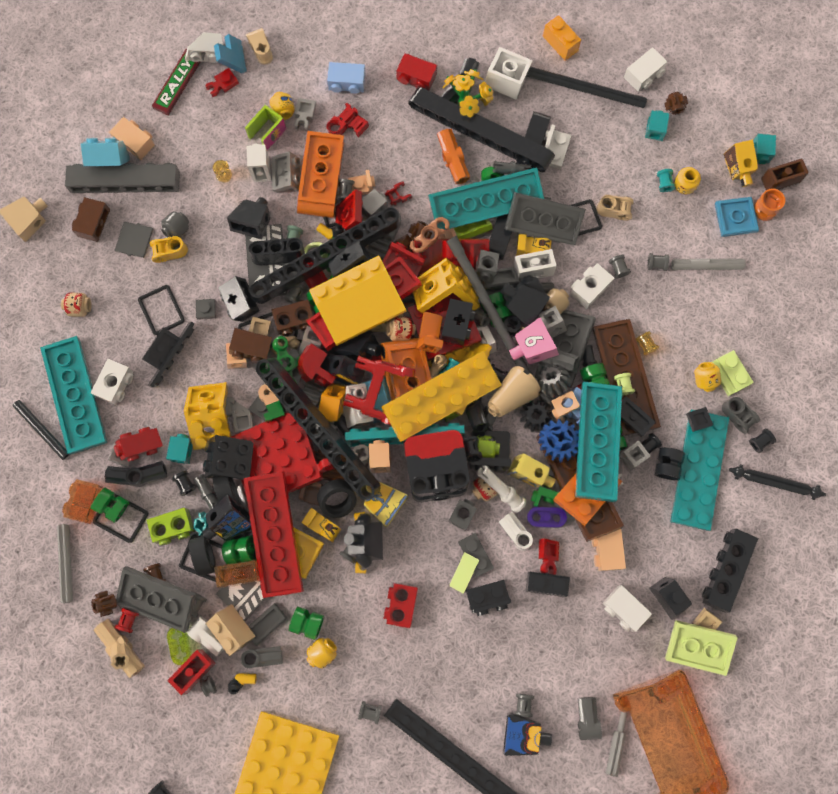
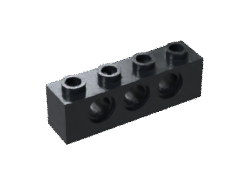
M737 528L726 532L723 542H725L724 548L719 550L716 557L718 561L717 566L709 574L710 584L702 592V597L704 598L702 603L724 613L731 612L759 538ZM733 546L739 551L737 557L732 553ZM726 565H729L732 569L730 575L725 572ZM719 583H722L725 587L723 594L718 591Z

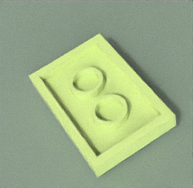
M675 620L665 659L666 661L727 676L737 636Z

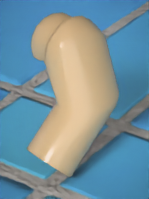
M285 337L288 340V346H291L292 349H296L300 345L297 337ZM272 347L271 350L277 355V352Z
M441 354L435 356L430 368L431 379L438 376L439 372L447 365V358Z

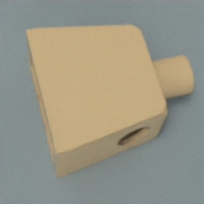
M22 197L1 208L0 214L17 235L26 242L46 222L40 212L48 206L41 198L31 204L26 197Z

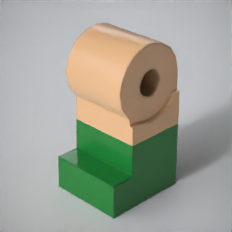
M266 384L262 385L258 393L260 400L265 403L268 413L263 414L267 423L285 414L279 399Z

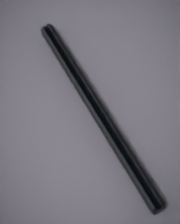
M531 66L526 76L640 108H645L647 98Z

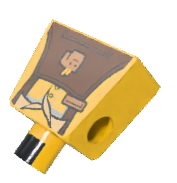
M753 139L735 143L723 154L731 179L740 178L742 187L753 184L751 174L758 170Z

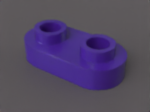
M534 507L528 512L527 521L533 527L560 528L566 523L567 515L561 508ZM534 514H538L540 516L539 521H535L533 519ZM553 515H558L560 520L555 522Z

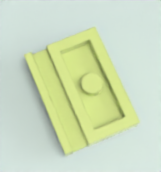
M734 350L712 361L720 368L721 386L728 397L754 383Z

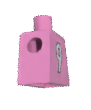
M538 318L516 334L515 338L518 346L509 350L514 361L525 356L528 364L559 355L541 318Z

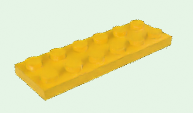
M482 351L381 406L399 441L402 442L502 385L487 356Z

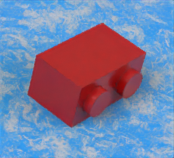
M404 53L396 70V77L400 83L404 85L410 84L416 88L422 87L430 91L437 76L436 64Z
M197 649L167 681L181 696L185 695L207 674L216 662L203 649Z

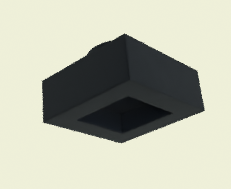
M707 407L686 414L693 432L713 426Z

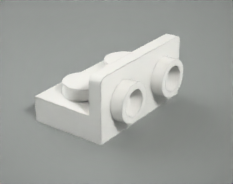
M552 125L550 130H546L544 141L547 142L544 147L550 149L555 154L549 166L561 169L571 135L554 130L555 125Z

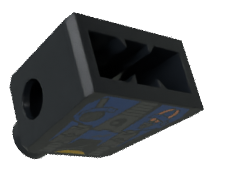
M227 494L206 514L208 527L202 533L207 540H211L218 535L224 541H229L251 529L249 511Z

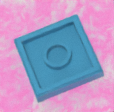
M752 197L720 200L714 203L721 237L758 233L759 227Z

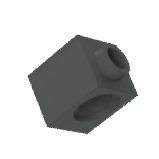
M485 250L480 251L475 272L481 281L493 282L497 273L498 253Z
M464 499V501L459 500L448 522L466 531L477 510L474 507L475 504L467 499ZM466 509L469 512V517L466 519L460 518L458 511Z

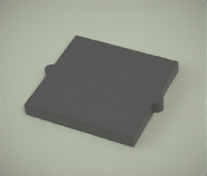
M124 221L114 251L127 254L128 256L133 255L144 258L153 228L143 226L140 223L134 224Z

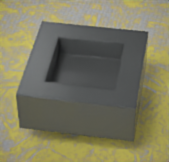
M215 299L196 300L197 320L216 318Z

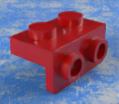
M392 242L382 261L384 266L401 257L417 276L425 262L423 256L418 252L412 253L406 250L407 247L399 242H396V244Z

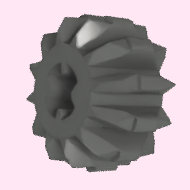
M555 364L552 368L547 366V370L541 371V375L537 377L540 389L546 397L550 395L554 398L556 394L561 396V393L568 392L567 387L571 386L569 373L562 366L558 367Z

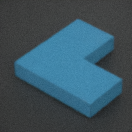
M228 34L225 36L226 46L220 43L214 45L216 62L239 73H245L247 70L242 41Z

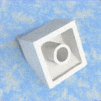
M499 47L487 72L485 82L492 90L517 99L532 60Z

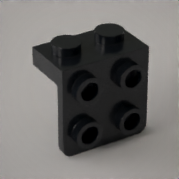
M486 430L483 433L472 431L471 436H494L496 443H500L499 455H495L494 458L482 457L478 461L470 462V469L478 471L486 465L489 469H493L494 472H506V470H509L511 467V459H509L510 433L507 431Z
M215 435L207 441L205 446V452L208 453L207 460L203 463L204 478L213 479L216 476L244 480V478L250 477L253 453L252 441Z

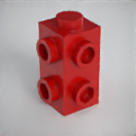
M145 427L138 430L139 433L134 435L131 432L120 435V439L114 445L117 457L120 456L121 461L127 459L130 462L139 459V455L144 453L147 456L158 453L157 449L161 448L163 444L157 428L150 429V427Z

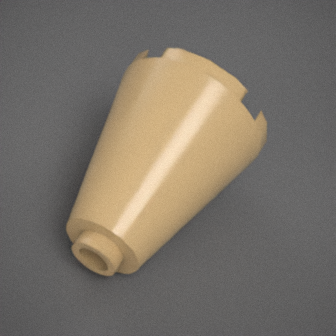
M514 366L502 381V386L498 387L489 400L488 411L494 417H502L536 399L540 395L538 393L541 389L531 373L525 374L523 367Z

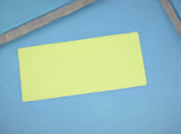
M464 552L451 580L450 587L464 594L479 560Z

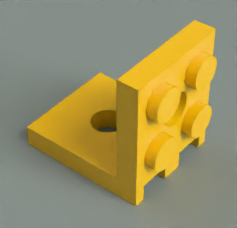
M447 258L418 277L422 286L414 291L413 295L417 309L421 313H424L451 293H454L464 302L473 303L472 309L474 311L481 307L478 301L479 298L463 270L459 266L456 267Z
M227 382L188 388L184 415L193 450L205 449L207 441L215 435L231 437L225 411L228 393ZM212 427L214 431L207 432L204 428Z

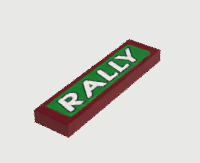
M185 49L152 104L154 110L168 116L201 61H186L187 49Z

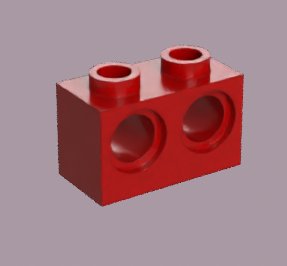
M394 583L393 587H389L387 599H391L390 607L385 608L383 618L387 620L386 624L411 628L418 591L417 587ZM399 590H406L408 592V598L405 601L397 599L396 595ZM395 610H402L404 612V619L397 622L393 619V612Z

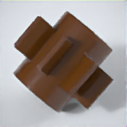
M673 92L668 95L664 103L666 111L670 110V113L673 115L681 114L685 111L688 100L687 96H683L681 92Z
M423 221L411 224L408 230L411 233L410 239L414 241L428 224ZM427 231L424 237L430 239L432 232Z
M107 590L95 594V599L91 600L92 610L95 614L100 613V617L112 614V609L117 607L114 594L108 595Z

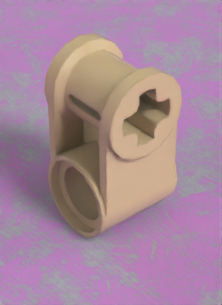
M263 28L246 34L259 63L264 65L271 63L273 55Z
M604 195L596 209L600 216L627 221L632 219L631 205H633L634 200L630 197ZM603 204L609 205L610 208H606Z

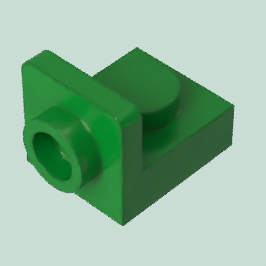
M540 486L537 491L533 490L530 500L533 502L532 507H538L540 498H544L543 502L554 505L555 501L553 500L559 492Z

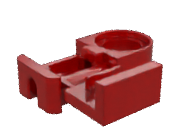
M346 103V108L338 117L334 115L327 123L328 133L342 135L348 128L352 127V129H355L356 135L360 137L369 127V123L359 116L356 108L352 109L351 105ZM334 125L340 126L337 131H331V127Z

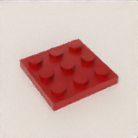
M451 293L425 311L442 316L439 340L442 337L450 299L462 301L454 293ZM417 305L408 307V312L413 324H415L416 333L419 338L423 313L417 309ZM458 320L456 325H460L461 320ZM474 320L473 322L469 321L468 328L471 329L469 340H465L464 346L443 341L442 349L438 352L431 353L425 351L427 361L434 359L438 354L446 355L480 343L482 339Z

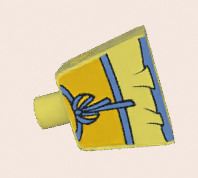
M524 453L514 457L511 467L507 472L508 475L533 487L545 485L548 488H552L556 481L555 477L548 474L550 470L548 466Z
M379 482L380 492L370 500H366L363 505L387 528L408 499V495ZM366 485L367 491L372 493L371 487Z

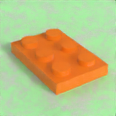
M575 474L553 501L585 526L606 501L576 498ZM618 478V487H619V485L622 483V481Z

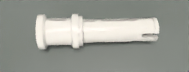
M486 465L483 466V469L480 468L477 475L500 495L502 502L508 503L511 506L513 512H519L525 507L526 499L519 496L515 488L507 486Z

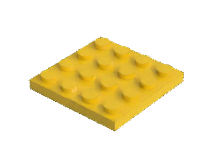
M261 711L235 794H322L340 735Z

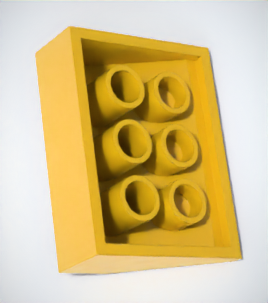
M379 256L309 290L336 346L406 312V308Z

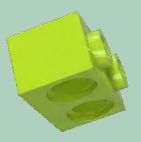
M185 507L146 520L152 543L159 544L160 546L170 544L171 539L177 537L179 540L188 538L190 533L195 532L190 511ZM180 520H184L185 526L179 530L177 523ZM161 526H165V528H166L165 534L162 535V536H159V534H158L159 528H160Z

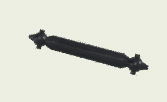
M742 464L735 468H729V471L734 474L736 480L744 477L752 482L801 495L810 494L812 500L826 496V493L821 490L820 485L810 487L805 483L752 469L744 470Z

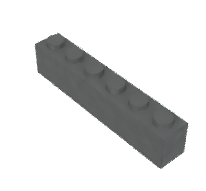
M129 163L121 166H84L74 164L66 166L65 187L70 193L179 192L180 171L177 165L173 163H146L145 165Z

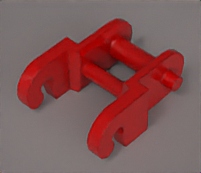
M404 181L395 184L393 189L387 190L384 194L390 198L391 206L397 205L400 201L404 203L408 198H412L411 194L402 197L397 191L400 186L403 187L405 185ZM393 193H396L398 197L397 199L393 198Z

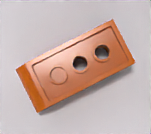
M307 131L298 193L297 214L334 218L336 196L339 187L338 179H340L344 150V135Z
M419 338L383 342L380 344L383 361L416 370L414 377L406 375L402 377L385 372L391 401L431 379L426 353L423 350L417 349Z

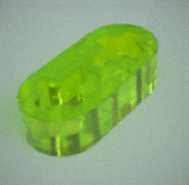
M171 628L167 633L171 659L176 665H183L191 656L188 636L186 632L183 633L177 630L178 633L182 634L179 637L180 644L178 645L177 640L172 638L176 629ZM178 647L181 648L182 653H186V657L183 658V661H181V659H177L176 655L179 654Z

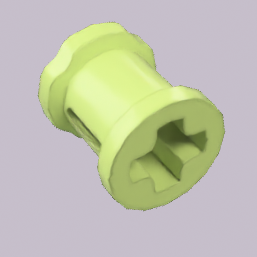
M631 373L614 376V380H617V385L622 386V396L635 392L631 385Z

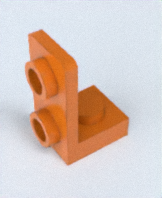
M429 312L423 313L417 349L436 353L442 349L443 340H439L442 323L441 315Z

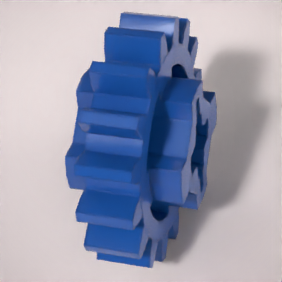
M560 419L557 420L556 424L551 420L549 426L545 424L543 430L540 431V438L538 440V443L542 444L540 450H546V457L552 455L553 461L556 457L559 458L560 462L563 461L564 457L569 461L571 455L575 457L577 454L579 430L574 431L575 425L568 426L567 420L564 424L561 423Z

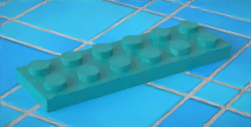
M537 168L428 195L434 220L439 217L446 218L450 223L449 229L509 214L514 192L544 199ZM439 222L437 224V227L439 229L447 230L445 229L444 222Z
M74 336L40 347L67 453L71 455L108 443L96 398L91 394L93 387L80 338Z
M591 382L582 383L576 498L608 502L617 501L622 386Z
M709 413L713 423L711 427L693 432L689 421L687 423L683 452L685 453L684 462L680 465L682 469L681 478L677 481L670 520L671 523L711 531L729 417Z
M449 423L448 426L440 427V424H432L413 436L456 430L461 433L464 439L465 431L464 425L460 426L459 423ZM375 427L370 428L369 431L350 429V432H345V441L349 447L359 446L360 444L369 446V444H373V441L384 440L389 445L404 444L406 441L400 442L392 427H389V430H381V428Z

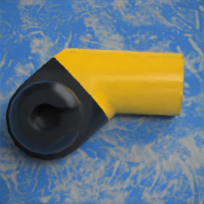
M320 223L316 229L330 240L344 232V228L341 225L329 229L323 223Z
M236 674L228 684V692L235 695L245 684H256L257 674Z

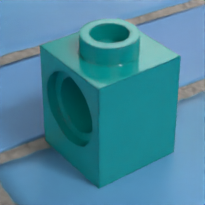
M652 110L648 117L645 138L663 141L667 133L670 113Z
M757 134L753 140L757 163H770L776 154V135Z
M177 434V437L170 436L167 460L175 463L190 464L193 446L188 435Z

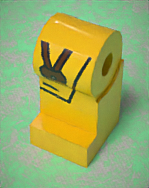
M519 234L516 256L550 250L552 241L548 238L526 237L525 234Z
M310 508L301 522L332 543L342 530L313 508Z

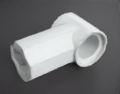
M513 512L499 521L500 525L515 543L516 548L526 551L531 547L533 542L532 535L527 532ZM521 536L527 537L529 544L526 546L520 545L518 538Z
M200 616L186 633L197 643L203 644L217 657L224 649L206 625L208 621Z

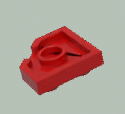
M355 189L336 206L335 222L346 230L362 222V191Z

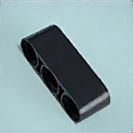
M298 238L255 241L248 248L252 262L260 266L290 263L305 254L303 243Z

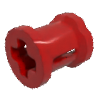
M122 608L119 623L115 625V628L132 633V626L139 614Z

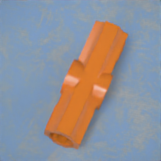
M452 128L444 129L437 133L443 151L444 162L446 161V167H449L455 184L466 183L470 180V175L465 165L463 151L460 146L458 147Z

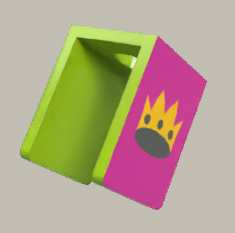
M264 105L245 126L248 138L251 140L268 120L275 123L261 139L262 144L266 146L268 151L286 130V125L282 116Z

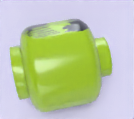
M476 436L479 438L478 447L483 458H494L495 455H499L500 443H496L494 436Z

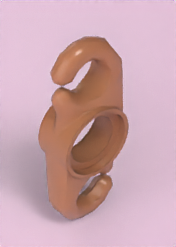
M444 217L433 220L415 238V241L422 243V247L416 248L414 246L415 242L411 241L410 249L416 253H423L432 244H435L438 237L445 232L444 229H439L437 224L444 222L445 229H449V221ZM427 231L435 233L433 239H426L424 235Z

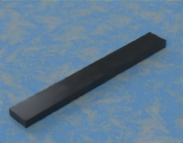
M398 699L394 700L384 714L388 720L482 794H518Z

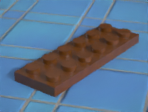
M625 319L594 326L592 330L601 362L606 369L607 374L605 377L609 379L610 385L618 386L614 376L631 373V385L635 392L622 396V400L628 397L655 421V424L649 430L660 428L661 425L631 320ZM621 420L622 436L636 434Z
M578 450L576 456L571 455L569 461L565 457L562 462L559 461L558 457L553 461L552 455L546 457L561 490L577 473ZM608 501L602 505L585 526L576 520L586 542L624 527L613 503Z

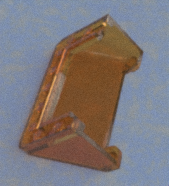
M682 670L669 672L613 694L616 707L622 712L629 711L659 787L660 793L658 794L728 793L729 782L687 676Z

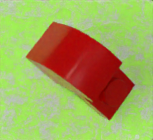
M312 343L306 346L298 360L299 374L305 382H309L314 378L317 384L327 387L333 383L336 377L320 367L327 353Z

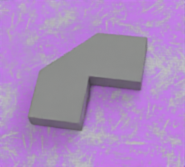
M227 397L225 411L227 417L232 416L235 434L254 427L252 412L231 397Z

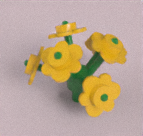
M470 69L469 72L464 71L467 74L466 76L459 74L455 77L453 74L447 76L446 80H444L446 84L442 87L444 89L451 84L459 95L460 114L463 116L472 117L473 114L479 112L480 108L477 99H481L484 106H487L493 100V90L485 81L479 85V94L472 96L469 93L471 87L474 86L475 78L483 80L482 77H479L480 73L476 69Z

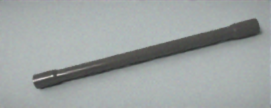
M455 236L446 242L460 263L509 352L516 345L468 260L459 239ZM523 357L514 361L516 366L525 369L523 371L525 374L531 373L533 375Z

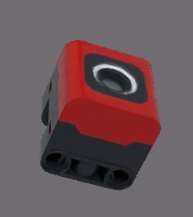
M449 430L412 436L405 441L404 448L411 493L416 502L446 500L463 496L467 492L470 477L463 437L459 431Z

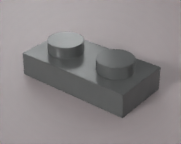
M476 533L458 541L463 553L465 552L479 560L474 571L476 578L494 569Z

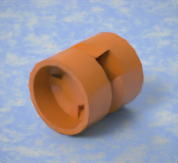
M777 189L766 190L754 204L756 217L763 221L773 219L785 205L784 194Z

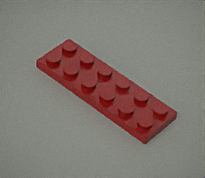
M401 257L385 266L401 300L422 286L421 281ZM320 312L306 321L327 351L336 346Z
M285 472L244 478L263 598L303 592Z

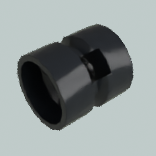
M659 448L657 459L660 463L656 464L654 475L667 480L679 481L682 472L679 466L684 462L685 453L674 448Z

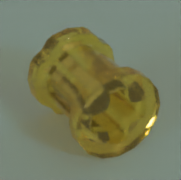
M218 160L213 164V172L216 174L217 180L224 183L228 182L232 176L228 163L224 160Z
M650 331L636 338V341L639 342L644 350V356L660 348L651 338Z

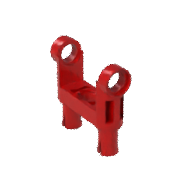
M358 356L357 361L364 364L357 362L355 368L372 372L373 377L366 398L362 399L347 393L345 397L347 400L344 401L343 406L360 410V413L379 419L381 422L391 425L384 411L375 408L385 372L402 377L405 375L414 377L416 370L380 359L373 361Z

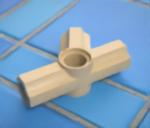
M106 619L96 626L94 632L106 646L105 651L111 659V665L115 669H123L126 675L132 678L145 667L132 650L133 645L126 636L120 634L110 619Z

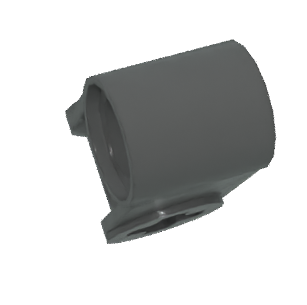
M733 397L722 405L723 413L729 417L735 427L743 434H747L749 428L754 423L760 422L758 414L740 397ZM731 403L735 404L736 411L731 409Z

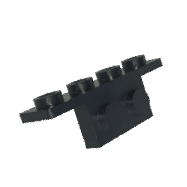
M189 322L179 337L164 327L161 328L142 357L143 361L158 369L149 382V387L153 388L161 383L164 378L162 373L165 369L169 370L174 363L172 358L175 353L179 354L184 347L183 341L185 338L189 339L195 330L192 328L194 326L193 322Z

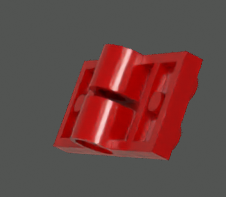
M414 239V246L416 248H421L422 243L420 241H415ZM438 239L435 244H432L423 253H420L425 262L417 276H421L445 258L456 267L459 266L462 269L446 242L449 239ZM459 239L468 260L475 270L480 251H489V239Z

